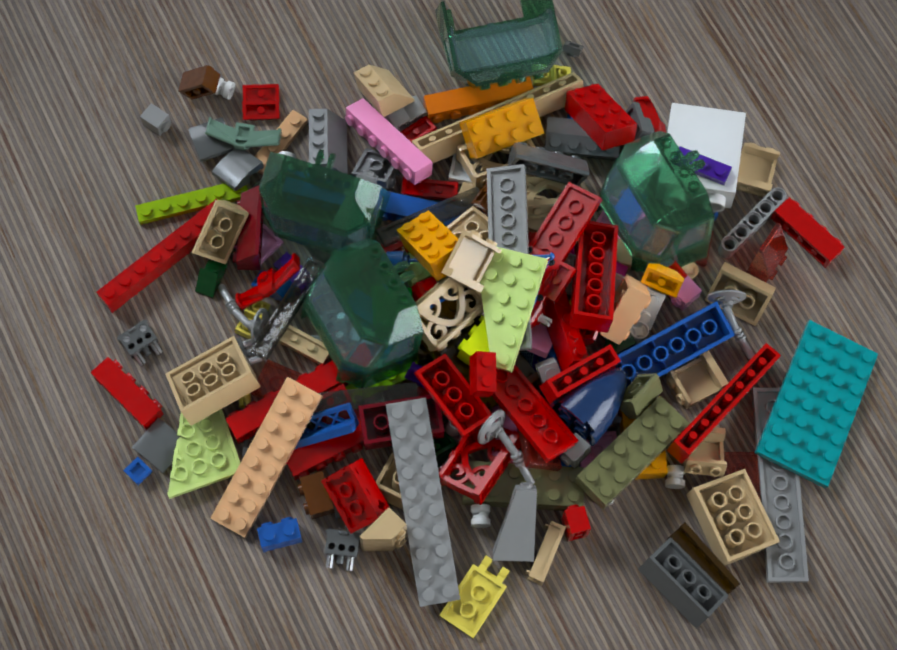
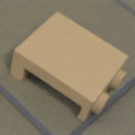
M744 143L741 149L736 190L765 197L772 189L773 184L771 183L780 152L773 148L760 147L755 143Z
M463 230L441 273L481 293L484 286L479 282L494 253L500 254L502 250L496 247V242L488 238L486 241L481 239L482 235L474 230L471 233Z
M709 351L681 368L669 371L666 376L668 386L674 389L677 394L676 399L678 403L683 405L685 409L720 392L729 383Z
M716 427L684 461V473L724 477L727 468V462L724 461L723 444L726 435L725 428Z

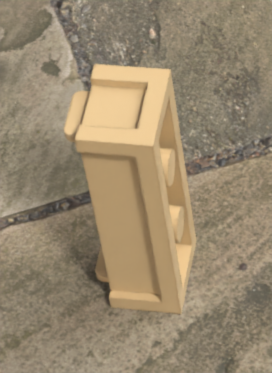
M284 321L281 322L272 336L273 342H279L319 365L325 364L329 355L333 354L332 347Z
M551 521L550 525L545 524L544 528L548 530L531 571L526 570V574L529 575L527 580L541 586L544 583L566 529V526Z

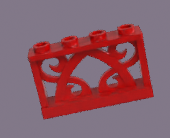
M504 428V432L518 450L522 445L521 433L517 431L512 432ZM478 431L471 436L460 438L459 445L455 450L451 451L448 461L439 468L438 472L442 486L445 485L481 505L512 459L510 452L501 440L493 438L486 444L478 443ZM493 448H495L494 452L499 451L497 456L492 455ZM482 449H488L487 454L492 462L491 465H481L471 470L468 460L469 454ZM454 470H459V473L455 475L456 477L466 475L461 480H454L450 477ZM485 471V474L480 476L478 472ZM470 481L475 488L472 489L464 484Z

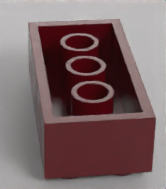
M431 395L358 406L365 450L392 446L386 404L426 398L433 439L444 438L440 407Z

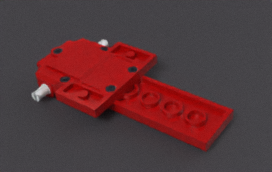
M571 182L567 183L531 243L528 244L530 255L550 254V252L555 255V258L549 261L540 284L537 300L531 312V328L540 323L549 327L550 323H552V319L544 316L545 306L547 305L546 300L548 299L557 304L577 270L564 263L602 202L601 197Z

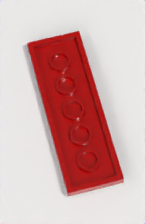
M514 365L512 373L496 369L497 392L492 395L493 399L546 463L578 443L579 440L516 365Z

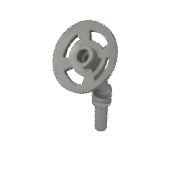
M224 284L219 285L218 289L226 302L225 306L229 313L233 314L251 331L252 344L260 346L266 337L269 326L267 309L260 308L253 320H249L240 311V307L235 299H232Z
M720 290L708 294L707 300L714 303L717 301L721 308H723L735 334L733 336L735 341L739 342L747 358L751 359L755 354L746 341V335L742 328L738 326L731 309L733 304L746 299V293L738 290Z
M498 410L485 421L479 431L477 441L483 445L493 438H500L510 452L513 463L519 468L525 481L533 485L535 481L525 464L524 456L521 451L517 450L504 432V428H502L506 413L503 410Z

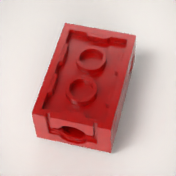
M363 458L321 480L350 534L375 522L390 508Z

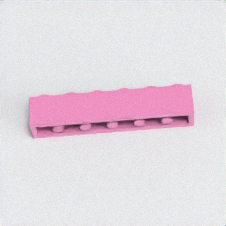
M364 98L346 107L345 120L347 124L357 130L358 134L363 136L372 147H375L383 158H386L395 169H398L403 174L405 179L410 180L416 185L432 175L433 162Z

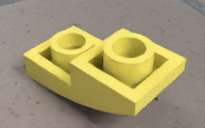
M553 65L552 68L534 66L532 69L533 86H542L571 73V67Z
M261 300L247 307L244 310V315L249 320H253L260 308H265L268 311L270 304ZM239 322L235 328V333L251 339V331Z

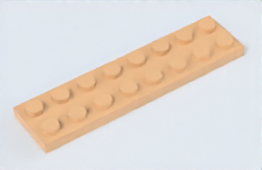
M289 377L286 378L210 519L247 538L323 397L322 395Z

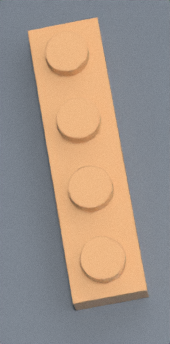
M292 110L278 127L282 129L280 145L262 146L255 157L263 162L264 167L258 171L260 174L265 176L278 160V153L285 151L308 123L306 117Z

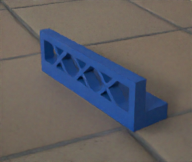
M346 403L314 413L310 422L316 424L315 429L306 427L295 449L353 433L359 425V421L351 404ZM347 410L350 418L344 419L339 417V412ZM328 416L332 418V424L322 422V417Z

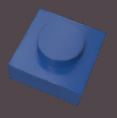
M139 457L123 470L137 485L142 483L153 472Z

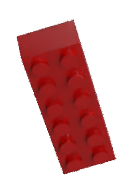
M589 221L575 244L574 268L577 271L573 276L569 327L608 333L614 314L618 225Z

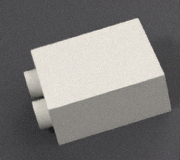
M672 103L657 198L665 199L668 205L675 207L685 206L687 202L702 204V208L710 212H721L725 208H731L736 194L746 113ZM679 146L731 166L732 169L725 185L672 165Z

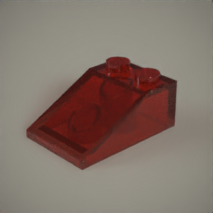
M776 223L746 273L764 282H767L768 279L773 280L778 273L775 270L778 265L782 266L787 259L785 253L788 247L780 223Z

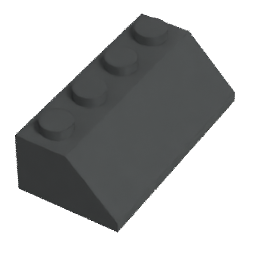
M309 109L310 179L348 178L347 122L329 109Z
M547 117L544 148L547 151H559L563 155L613 161L618 159L620 146L602 150L574 119Z
M524 142L514 143L510 148L507 166L524 164L527 175L563 184L571 182L577 186L589 176L590 172L587 161L582 160L579 156H567L559 151L551 152L543 147H531Z
M671 537L638 568L696 629L729 596Z

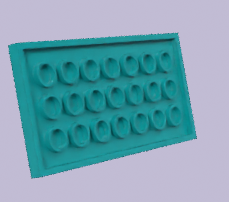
M809 320L806 323L755 454L826 489L830 484L878 353Z

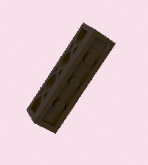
M686 522L667 538L668 540L671 537L727 594H730L740 585V582Z

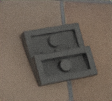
M223 117L215 119V121L225 124ZM208 122L188 129L200 162L229 153L235 149L233 145L205 134Z
M234 149L215 166L212 175L237 191L250 183L249 177L264 168L263 162L246 150Z
M157 418L131 448L161 473H164L173 462L176 442L181 436H177V432L160 418Z

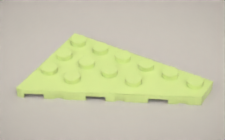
M497 247L502 251L500 254L494 253L480 281V284L484 286L481 296L489 351L496 352V369L512 373L548 260Z
M222 409L192 426L183 414H180L177 436L181 437L177 440L174 450L173 466L167 493L169 499L234 476L241 462Z

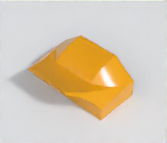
M649 263L641 283L676 298L684 278L675 270L661 264Z

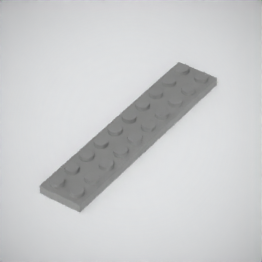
M524 164L487 168L488 238L497 243L496 247L529 254L526 167ZM531 316L519 351L532 350Z
M752 388L751 390L756 448L780 388ZM757 455L760 501L780 540L779 543L764 549L767 583H807L809 578L799 475Z
M426 398L386 404L419 606L423 607L460 600Z

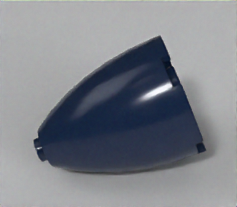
M610 368L556 399L550 404V407L573 434L577 433L585 441L590 442L591 446H594L610 427L620 409L626 391L627 374L621 368Z

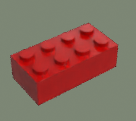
M598 83L567 91L565 111L602 150L634 142L637 123Z

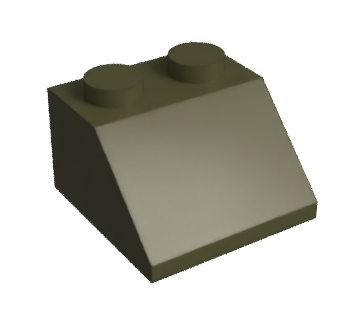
M656 373L638 374L627 386L620 410L628 419H637L659 398L658 395L663 391L659 376Z

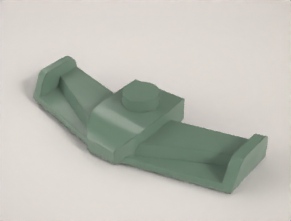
M209 117L205 134L229 143L235 149L247 150L250 147L280 145L282 129L255 131L254 125L236 122L235 128Z

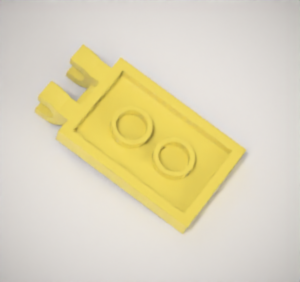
M487 555L479 567L474 564L471 566L459 584L460 600L448 602L439 615L473 639L506 590L507 586L502 583L510 573L505 567H502L497 576L487 571L493 562V559Z

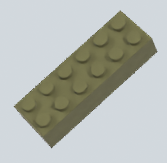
M660 396L576 476L574 482L604 510L673 443L690 423Z
M469 461L471 470L481 465L490 466L492 463ZM515 463L508 464L482 504L490 505V507H508L515 485L526 482L519 468L515 466ZM526 464L535 481L533 485H536L537 489L536 509L565 511L571 505L578 504L579 507L583 506L584 491L574 481L584 468L576 467L574 469L573 467ZM480 471L478 473L480 476H483L485 474V471ZM470 481L464 484L472 489L475 488ZM465 495L462 496V505L477 504L473 499Z

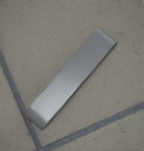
M779 187L773 188L723 238L718 247V253L721 257L731 258L771 218L773 212L786 199L784 189ZM749 221H753L756 225L750 224ZM737 233H741L744 237H739ZM724 245H729L732 249H727Z

